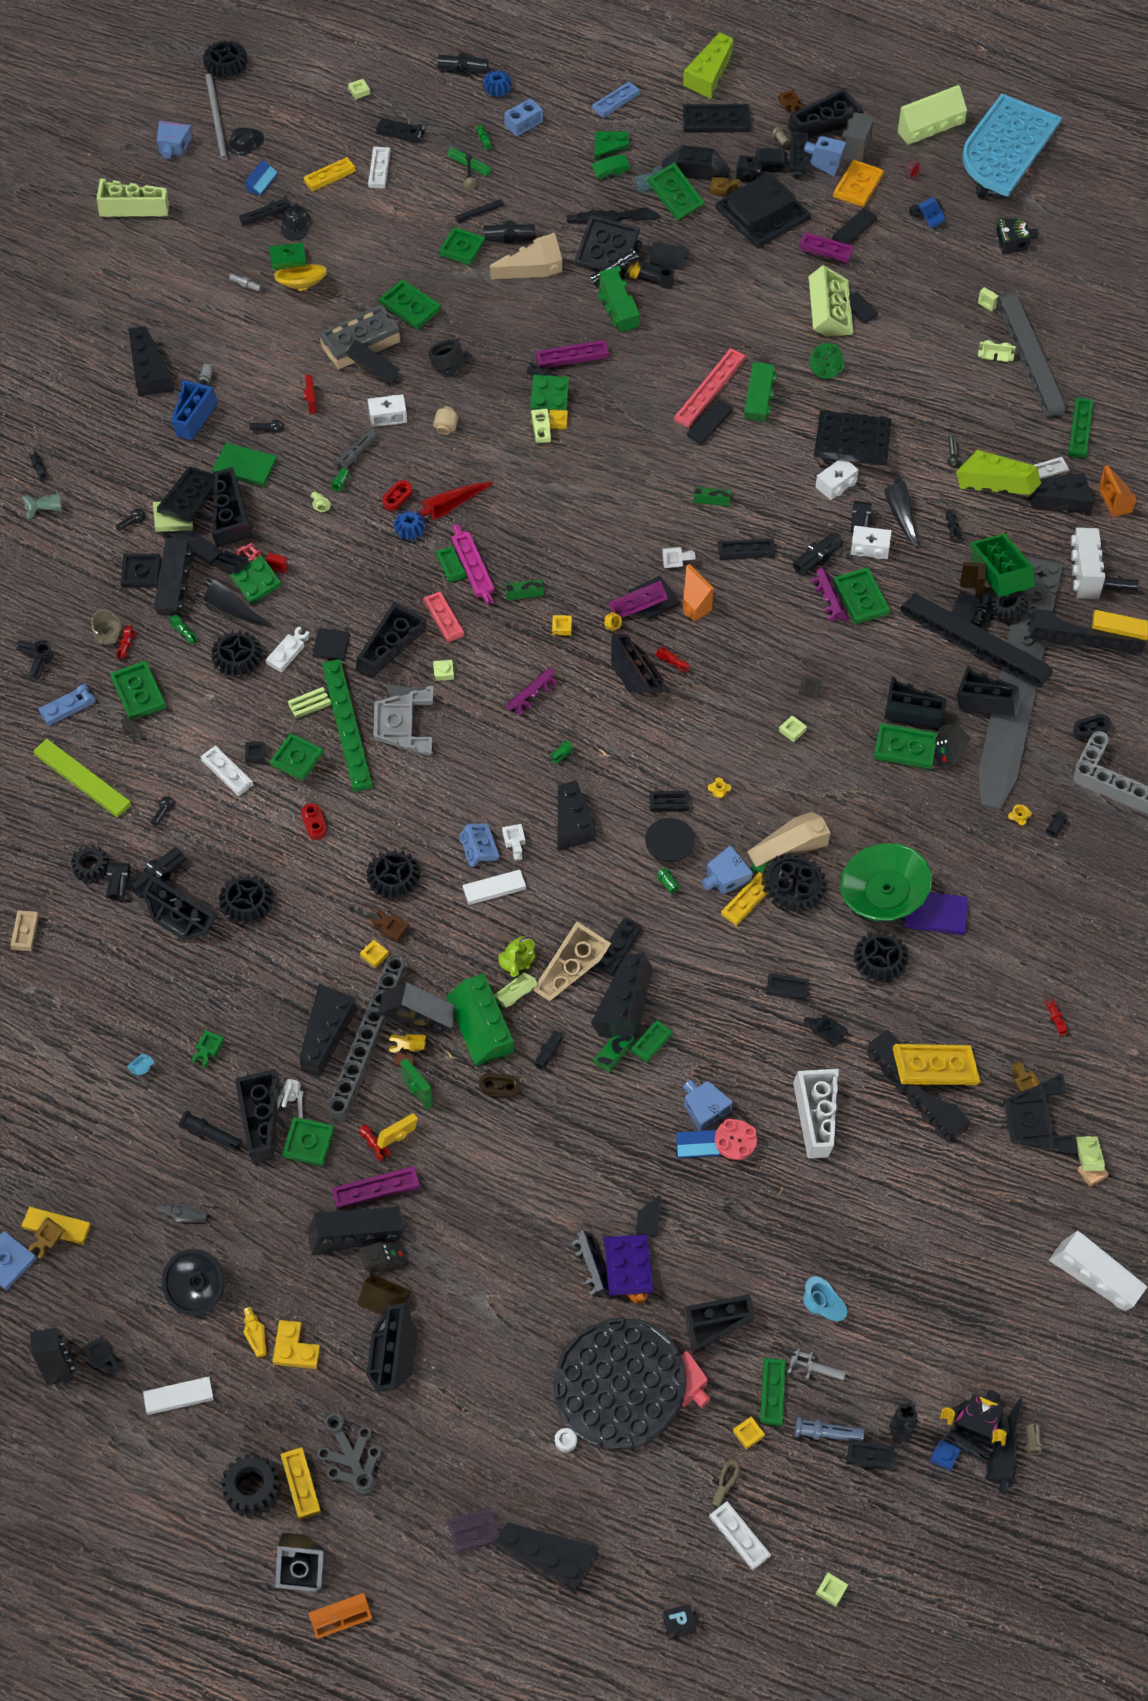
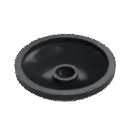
M187 1249L175 1254L166 1264L162 1274V1289L168 1303L178 1312L185 1315L204 1314L213 1309L223 1295L225 1286L224 1273L220 1263L210 1253L201 1249ZM198 1277L201 1278V1284H200V1285L197 1283V1278H198Z

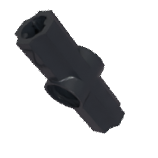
M460 53L458 56L439 54L437 67L438 69L455 71L461 76H465L469 72L487 74L489 62L488 59L471 58L467 53Z
M509 220L503 222L502 225L483 226L485 240H502L506 244H513L520 239H536L535 224L517 225L514 221Z
M832 532L819 543L813 542L810 544L806 552L793 562L792 566L798 575H805L815 566L824 565L830 555L843 546L841 536L836 532Z
M172 848L159 860H151L145 866L144 872L129 883V887L137 897L141 898L152 875L168 881L171 873L186 861L185 856L178 848Z
M910 1402L900 1404L889 1425L891 1428L890 1434L893 1438L892 1441L897 1444L907 1443L919 1421L916 1419L918 1413L915 1410V1405Z

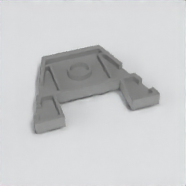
M428 686L421 691L414 690L410 694L400 697L397 695L375 702L374 740L432 756V737H412L413 705H433V686Z

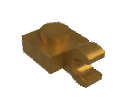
M712 177L710 194L727 196V192H734L740 188V180L734 179L729 182V178Z
M1020 1061L1012 1064L1013 1067L1010 1070L1016 1077L1013 1083L1019 1092L1040 1084L1034 1072L1030 1071L1027 1073Z

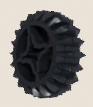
M219 40L218 43L213 42V45H208V49H205L203 54L205 69L208 73L212 74V77L217 76L218 79L220 77H224V79L230 77L232 79V76H238V73H243V70L246 69L248 62L247 52L243 45H239L238 42L234 43L233 40L227 42V40L224 42Z
M232 630L229 635L224 633V637L218 636V642H214L211 650V659L214 667L218 669L220 674L224 673L226 677L232 674L233 678L239 675L242 678L245 673L250 675V671L256 672V667L260 666V661L263 658V650L260 641L255 638L254 634L249 635L248 631L242 634L241 630L238 633H234Z
M395 848L393 852L387 849L386 854L379 852V858L373 856L372 862L368 864L366 875L367 883L370 885L371 891L375 890L376 896L381 894L383 899L389 896L392 901L393 897H397L399 900L401 895L408 897V891L414 893L415 887L419 885L421 875L419 873L420 866L417 865L415 858L412 859L410 853L405 855L404 850L398 853ZM383 868H385V871H383V872L381 873V875L378 876V874L380 873V871H381ZM409 873L408 877L404 881H402V878L405 877V874Z
M248 873L246 877H242L239 874L238 879L232 877L231 883L225 882V888H221L219 906L223 915L227 916L229 921L234 920L236 924L242 921L244 926L250 921L253 925L254 920L257 919L261 922V916L267 917V911H271L274 902L273 891L270 889V885L265 883L263 877L258 879L256 874L253 877H250Z
M878 930L876 935L870 932L868 937L863 936L861 941L857 942L853 961L856 963V970H860L861 976L867 975V981L873 978L875 984L878 980H882L884 984L886 979H888L892 983L894 977L899 979L901 973L906 971L909 953L906 951V945L902 944V940L895 939V934L888 936L886 931L883 935ZM872 949L873 952L870 953V956L866 957L865 953ZM896 957L897 962L890 966V961Z

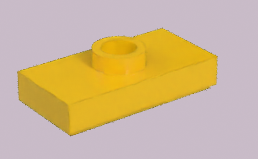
M414 1113L382 1130L377 1141L378 1146L382 1149L396 1140H403L408 1133L415 1130L418 1121Z

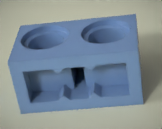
M531 98L504 113V125L516 137L543 122V109Z

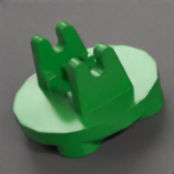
M822 343L811 352L809 358L810 368L817 377L823 379L833 378L843 370V354L837 345Z

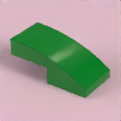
M625 154L611 156L591 164L598 180L613 172L617 176L631 168Z

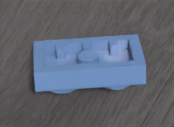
M467 824L460 834V842L463 844L465 856L470 867H475L478 861H496L499 858V854L489 825Z

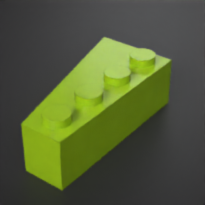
M719 32L686 67L683 76V86L711 99L713 91L718 85L719 78L722 77L723 70L733 54V38Z
M977 450L956 471L960 489L974 487L975 490L982 491L983 488H990L992 492L1008 490V493L1031 495L1041 484L1037 466Z

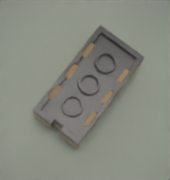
M379 305L320 332L321 347L339 370L355 363V361L345 355L355 339L377 353L400 342L399 327L392 318L389 319V314L385 308Z

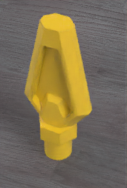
M252 1307L244 1309L246 1326L243 1333L256 1356L263 1357L266 1355L264 1325L257 1321V1315H254Z

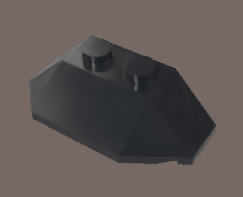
M681 145L662 160L661 165L662 170L675 163L686 178L712 180V177L728 178L729 166L715 148Z
M613 634L611 638V665L622 680L625 688L629 692L662 693L664 691V680L647 654L636 643L631 641L627 634Z
M154 875L150 877L143 891L152 920L184 941L207 934L217 916L210 905L183 888Z
M405 1303L387 1306L384 1310V1315L379 1319L371 1335L366 1375L377 1392L395 1390L413 1374L417 1330L408 1306Z

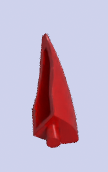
M493 482L467 485L421 501L424 509L419 511L420 516L425 517L429 515L432 520L440 518L493 485Z

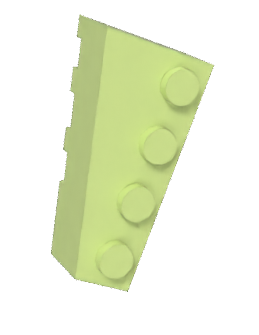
M100 178L96 199L99 216H168L169 200L167 188L148 185L139 187L135 183L123 185L120 181L114 180L113 183L106 182V179Z

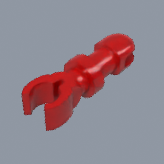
M133 626L124 627L123 638L120 640L121 646L116 652L117 659L123 660L126 658L127 649L131 646V640L136 634V631L132 630Z
M663 646L661 649L658 648L655 654L657 657L669 661L670 665L679 667L678 669L683 672L689 671V663L680 660L676 654L672 655Z
M1051 998L1052 1004H1049L1048 1000H1046L1045 1005L1047 1010L1050 1011V1019L1055 1023L1059 1036L1068 1034V1029L1062 1019L1063 1015L1058 1011L1055 1000Z
M362 1125L359 1130L360 1135L368 1141V1146L374 1149L376 1158L382 1162L383 1156L380 1152L385 1153L389 1157L390 1150L387 1147L381 1149L377 1144L378 1137L372 1134L369 1126Z

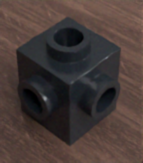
M739 155L736 179L744 181H754L757 179V175H761L762 165H759L760 158Z

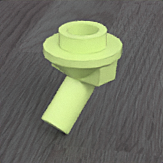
M312 492L311 498L314 499L312 503L313 508L320 512L329 510L331 506L330 501L323 495Z

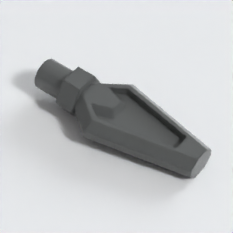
M182 1202L176 1205L158 1204L157 1212L164 1213L165 1216H171L175 1222L205 1223L207 1220V1213Z

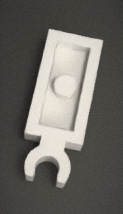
M297 627L295 635L288 634L268 656L266 664L282 673L304 648V642L310 637L309 632L307 631L305 634L300 635L302 632L301 627Z

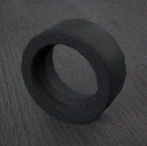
M455 339L438 342L428 352L433 368L439 370L455 366L464 356L459 342Z

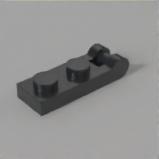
M381 118L376 128V134L419 143L422 139L421 135L424 134L426 128L422 124L416 126Z

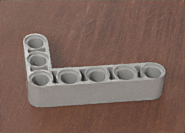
M1094 732L1077 762L1073 780L1078 785L1148 814V786L1099 766L1109 738L1104 732Z

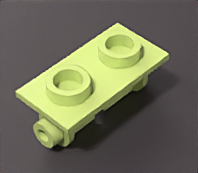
M983 341L979 344L978 349L981 350H978V357L993 360L994 354H998L997 361H1013L1016 346H1012L1010 343L994 344L993 341Z

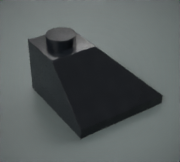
M282 1532L277 1546L275 1588L321 1593L324 1548L306 1535Z

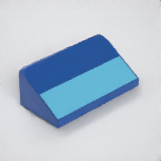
M262 160L246 179V190L261 196L278 175V172Z
M717 1130L676 1133L677 1157L720 1156L714 1141Z

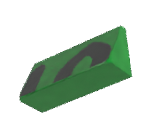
M695 487L693 503L730 506L731 490Z
M541 579L504 584L507 601L544 596V585Z
M631 1035L613 1036L594 1058L593 1063L610 1073L632 1047L634 1037Z

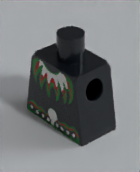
M998 218L996 234L1002 255L1027 250L1030 240L1038 239V229H1028L1026 220Z

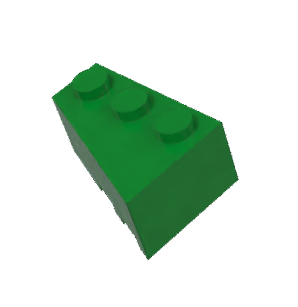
M617 266L600 271L598 298L600 302L604 303L606 313L610 314L613 326H616L619 332H624L639 327L640 314L632 295L628 296L625 290L627 283L621 280V269Z
M753 362L744 419L766 422V417L770 416L772 405H769V402L774 396V388L772 386L773 382L776 383L777 379L774 365Z

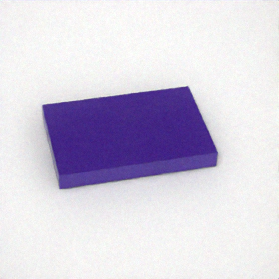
M930 892L923 905L910 915L905 916L904 928L964 935L968 897Z

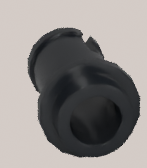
M1060 811L1053 814V820L1046 829V833L1051 837H1057L1062 826L1067 823V815Z

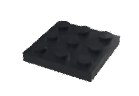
M590 215L574 260L575 265L598 271L618 260V256L625 255L631 251V248L635 247L640 228ZM626 269L621 270L620 277L624 278Z

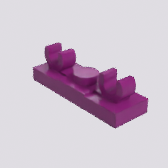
M807 232L804 233L799 243V248L804 253L807 250L811 252V255L815 253L828 258H834L835 262H838V260L844 261V265L848 263L854 251V246Z
M821 567L817 570L819 577L813 578L811 582L814 585L820 583L819 586L815 587V590L818 593L825 591L823 596L832 605L824 609L827 614L833 612L827 618L831 622L837 620L838 617L845 621L849 618L830 574Z
M660 580L608 603L612 612L624 618L667 600L668 596Z
M552 667L538 675L511 699L505 707L508 710L515 708L518 715L524 714L521 705L526 709L531 707L530 703L525 701L527 697L531 699L540 692L538 690L540 686L545 692L551 690L547 682H550L552 686L557 684L556 679L550 677L555 673Z

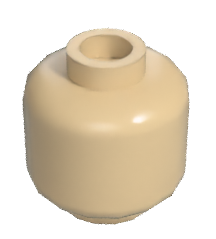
M451 407L440 408L436 411L433 426L438 433L449 435L456 430L459 416Z

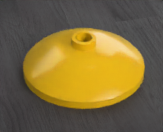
M307 264V266L280 269L275 272L274 278L281 285L297 289L298 291H304L321 281L326 276L327 271L324 266Z

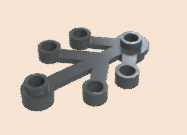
M336 1413L328 1415L325 1419L326 1429L335 1435L344 1455L330 1451L327 1447H321L317 1451L318 1460L323 1463L332 1461L349 1466L354 1474L342 1472L338 1467L332 1466L327 1470L329 1481L337 1482L340 1480L353 1484L355 1491L360 1494L370 1493L375 1487V1478L372 1472L376 1461L382 1455L381 1449L378 1446H371L368 1449V1460L364 1470L362 1469L359 1462L366 1442L372 1437L370 1428L363 1426L358 1430V1439L353 1451L342 1430L344 1426L342 1417ZM337 1422L339 1425L337 1428H332L331 1424ZM367 1431L369 1434L367 1437H362L361 1433ZM374 1450L379 1452L377 1456H371L370 1454ZM322 1452H327L328 1456L322 1458L320 1457V1454ZM332 1471L338 1472V1475L336 1477H331L330 1473ZM366 1480L368 1481V1484L366 1486H361L360 1482Z

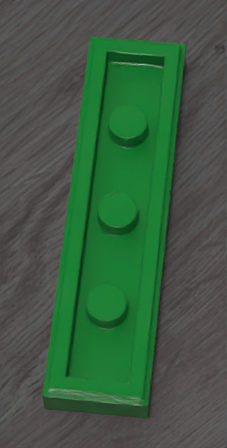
M1075 398L1068 456L1086 459L1094 401L1092 399Z

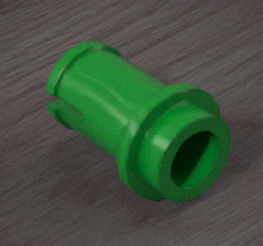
M340 469L336 478L331 480V488L334 491L339 492L344 489V484L350 477L347 469Z
M563 741L561 746L551 753L549 757H553V763L559 764L568 754L571 755L573 753L574 747L569 741Z
M663 868L656 874L657 880L663 883L670 894L679 890L680 885L672 877L669 869Z

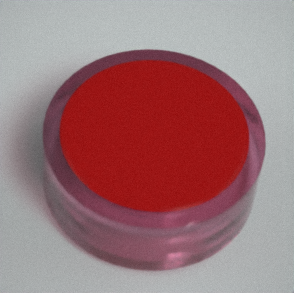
M915 160L910 161L906 166L905 175L914 178L919 172L920 163Z

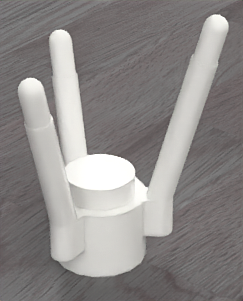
M293 1079L285 1080L278 1097V1108L281 1102L284 1108L288 1101H295L297 1098L298 1118H303L302 1097L304 1092L300 1090L301 1084Z

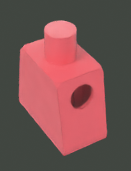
M686 1351L681 1355L687 1376L686 1394L682 1406L685 1407L694 1400L702 1408L710 1400V1397L703 1391L707 1387L708 1379L689 1352Z

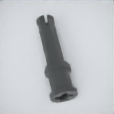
M369 429L350 449H345L339 459L337 458L333 461L335 468L338 471L342 468L348 470V467L356 463L358 456L377 438V433L373 429Z

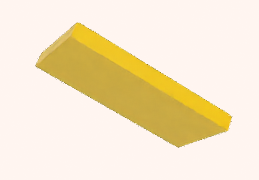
M895 1044L893 1046L901 1084L978 1085L980 1083L971 1045Z

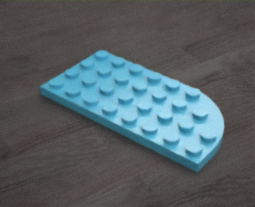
M1001 93L964 145L962 159L965 169L984 188L1008 197L1060 125L1062 117Z

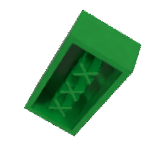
M1005 533L970 543L971 562L986 563L985 579L999 597L1035 587L1034 567Z

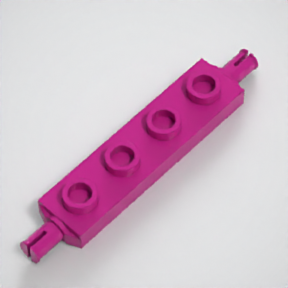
M455 524L452 527L455 535L452 536V543L476 597L483 596L487 605H489V602L492 604L493 599L490 594L494 593V587L469 532H462L460 524H457V527Z

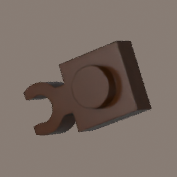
M794 90L778 95V101L785 110L791 109V114L804 108Z
M380 910L377 911V916L381 919H371V924L374 927H382L380 929L381 933L397 943L409 929V924L393 914L387 918L385 913Z

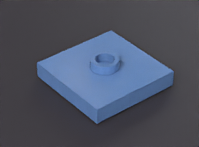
M5 1231L0 1235V1286L7 1291L37 1258Z

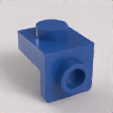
M934 196L919 204V208L930 228L938 226L946 220Z

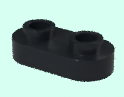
M1104 714L1078 720L1074 724L1073 734L1078 739L1086 740L1096 731L1107 733L1111 727V720Z

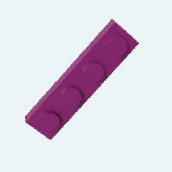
M605 340L536 351L538 366L543 369L609 358Z
M413 1166L333 1187L331 1190L336 1209L341 1210L420 1189V1184L415 1167Z

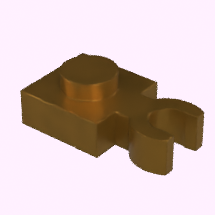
M49 1217L45 1218L34 1234L39 1240L32 1243L28 1251L32 1252L36 1247H39L40 1254L37 1257H44L47 1253V1246L54 1248L65 1232V1229Z

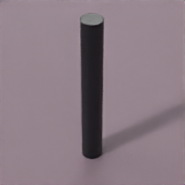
M499 199L456 215L455 220L458 223L503 206V200Z

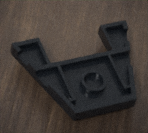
M1063 1074L1056 1075L1050 1080L1041 1082L1039 1085L1026 1089L1003 1101L1011 1143L1069 1155L1078 1154L1075 1134L1053 1137L1045 1096L1060 1095L1067 1092Z

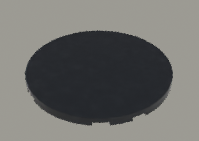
M619 1317L606 1319V1321L596 1325H590L576 1335L560 1356L553 1382L554 1398L559 1413L566 1425L579 1438L599 1448L626 1450L642 1446L654 1440L672 1424L684 1402L687 1376L681 1354L667 1334L649 1322Z

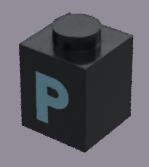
M690 1604L663 1611L662 1619L668 1640L696 1632V1625H699L696 1610L692 1611Z

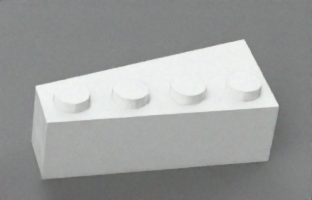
M1076 528L1075 534L1071 535V546H1074L1071 560L1075 562V565L1072 567V576H1075L1073 591H1076V599L1099 600L1105 580V573H1102L1104 564L1101 562L1102 550H1100L1099 529Z
M839 1069L798 1071L794 1079L793 1085L808 1158L829 1157L834 1146Z
M1079 1231L1064 1239L1049 1259L1050 1262L1124 1311L1134 1307L1147 1288L1144 1283Z

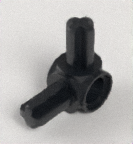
M19 640L16 643L17 651L32 655L34 662L29 675L39 678L45 664L52 661L54 657L50 643L46 640L36 641L35 643ZM43 650H48L46 653H40Z

